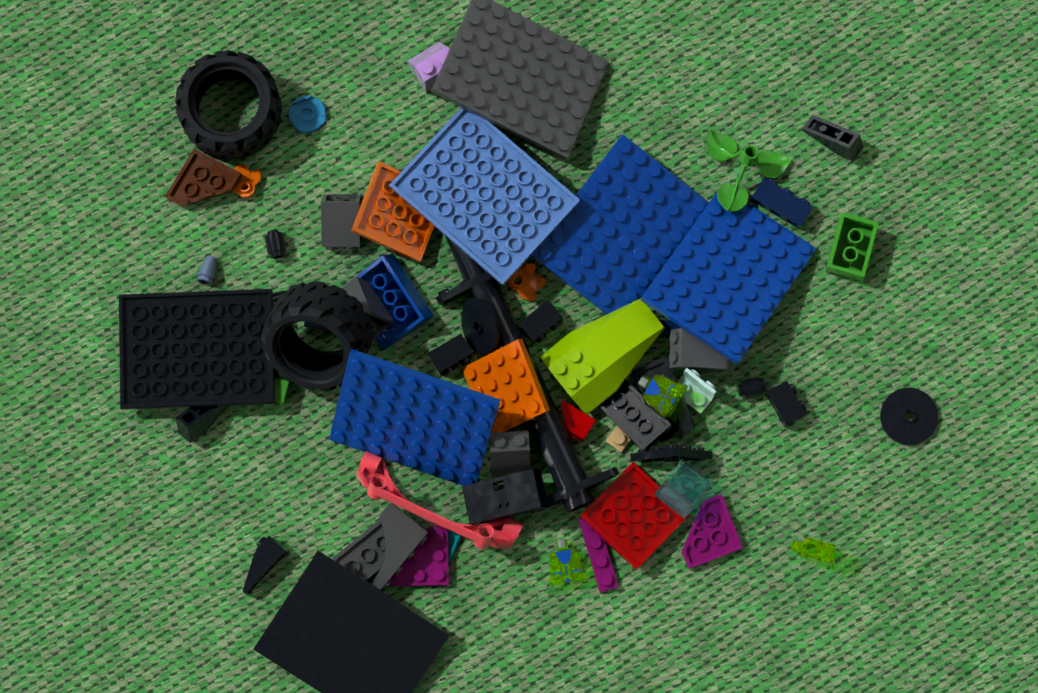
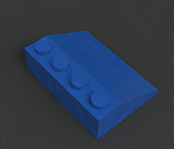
M393 253L382 255L357 275V277L369 282L395 322L375 338L382 350L395 344L434 317Z

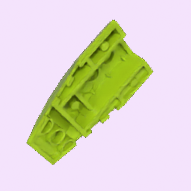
M638 299L568 333L540 357L570 397L588 415L617 392L622 382L630 375L631 370L642 359L644 353L652 346L665 327L648 306Z

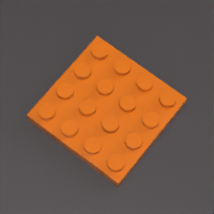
M379 161L373 172L351 232L419 263L424 255L434 225L389 187L390 183L401 171Z
M517 339L462 368L469 389L501 399L491 433L508 432L550 411L523 339Z

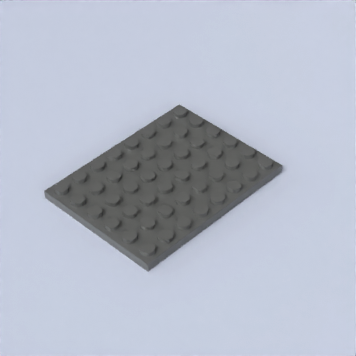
M471 0L431 92L566 160L569 157L609 61L493 0Z

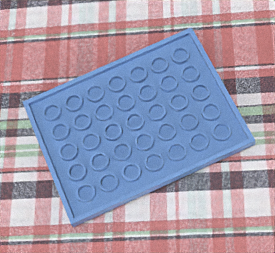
M462 107L389 185L393 191L502 286L505 285L580 203L578 197L493 124Z

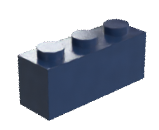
M763 178L750 201L800 230L812 210L811 203L804 198L799 199L795 197L794 193L787 188L782 189L778 187L774 180Z

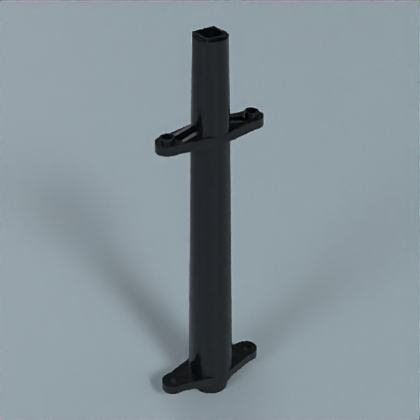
M446 237L463 281L450 290L447 288L438 292L439 296L436 297L438 304L444 305L469 293H473L474 297L486 300L497 316L500 328L497 350L517 339H523L550 411L528 421L558 492L547 497L548 505L552 507L563 503L566 512L570 513L595 501L591 490L618 476L619 471L617 467L592 477L588 476L497 280ZM525 263L518 270L525 267ZM547 508L540 509V510H536V511H532L531 514L538 513V512H540V511H542V510H545V509H547Z

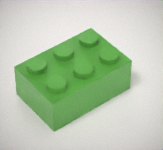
M841 213L825 271L862 281L865 277L879 223Z

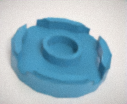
M309 95L296 99L289 109L291 124L295 129L303 133H312L319 130L325 123L327 116L322 101Z

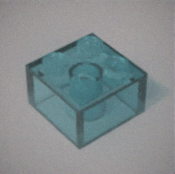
M681 459L654 495L681 517L685 518L712 483Z

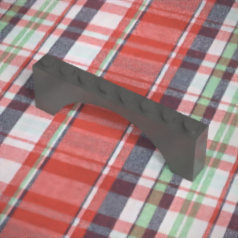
M389 503L379 515L385 535V553L380 570L371 583L383 591L390 585L389 579L393 574L397 576L403 569L402 563L405 560L409 561L413 557L415 547L418 544L421 546L428 538L426 536L428 531L392 503Z

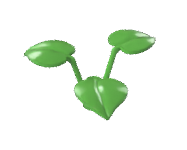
M709 130L707 134L706 148L714 160L724 162L728 157L733 159L741 155L740 162L743 168L735 186L731 183H725L717 191L719 203L729 212L741 210L748 202L747 190L738 187L747 166H751L755 162L763 176L775 179L784 173L791 162V159L773 151H761L758 153L757 148L752 145H748L744 150L740 149L736 153L737 143L732 137L713 130Z

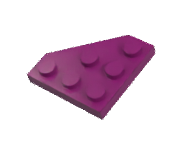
M722 494L702 502L681 551L688 570L743 549Z
M428 527L426 529L428 531L426 534L428 538L421 546L418 544L415 547V554L409 561L405 560L402 563L403 569L397 576L393 574L390 578V586L449 585L448 530L439 527Z

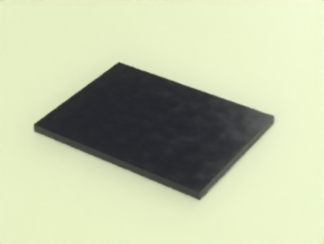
M273 289L119 295L120 409L275 404V369L265 357L266 352L263 351L261 343L262 329L273 309Z
M317 550L253 650L321 693H412L449 637V634Z

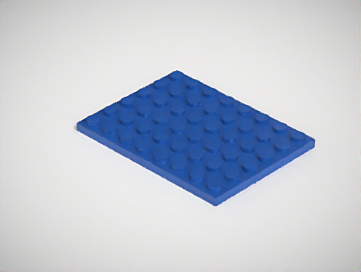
M622 134L575 195L580 199V203L531 256L607 315L643 296L709 203Z
M716 192L640 300L737 365L817 248L749 203H746L737 212L725 210L719 203Z
M351 349L329 440L364 452L368 451L381 458L466 486L478 481L501 399Z

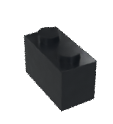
M547 300L518 325L533 344L536 341L541 343L547 337V332L551 329L555 331L562 325L563 317L551 302Z
M459 334L430 351L428 355L439 374L444 373L448 375L455 370L454 367L461 363L463 366L472 360L470 357L473 356V352L462 334Z
M788 381L766 392V396L784 427L803 418L807 410L802 400L798 401L794 385L792 383L789 385Z

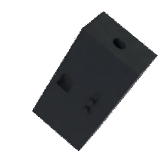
M529 469L462 486L469 524L488 523L549 507L541 469Z

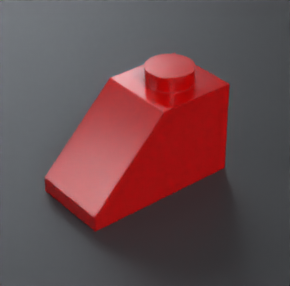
M562 400L560 406L568 433H570L571 439L579 442V440L584 442L596 420Z

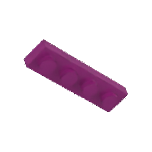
M579 517L578 521L599 592L618 588L605 540Z

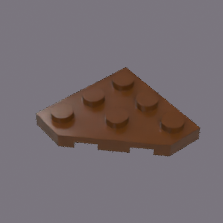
M193 149L165 198L181 207L189 206L233 192L243 175Z

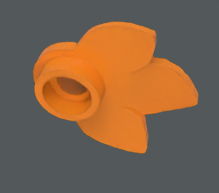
M238 164L234 170L240 172L243 176L233 193H238L242 198H251L255 193V186L261 181V173L259 169L250 172L245 165Z
M526 263L525 267L517 271L508 280L509 286L513 290L518 291L519 296L527 301H535V291L546 284V280L541 275L535 273L536 264ZM516 278L521 279V283L519 285L514 283V280Z

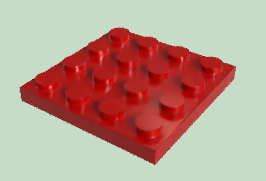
M634 462L580 515L635 570L689 516L682 507Z

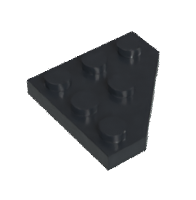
M667 445L666 449L664 447H653V451L648 449L644 453L638 449V453L630 454L632 462H679L713 459L712 451H705L704 447L692 449V446H681L679 448V445Z

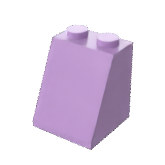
M440 42L407 60L426 93L432 89L449 51V48Z

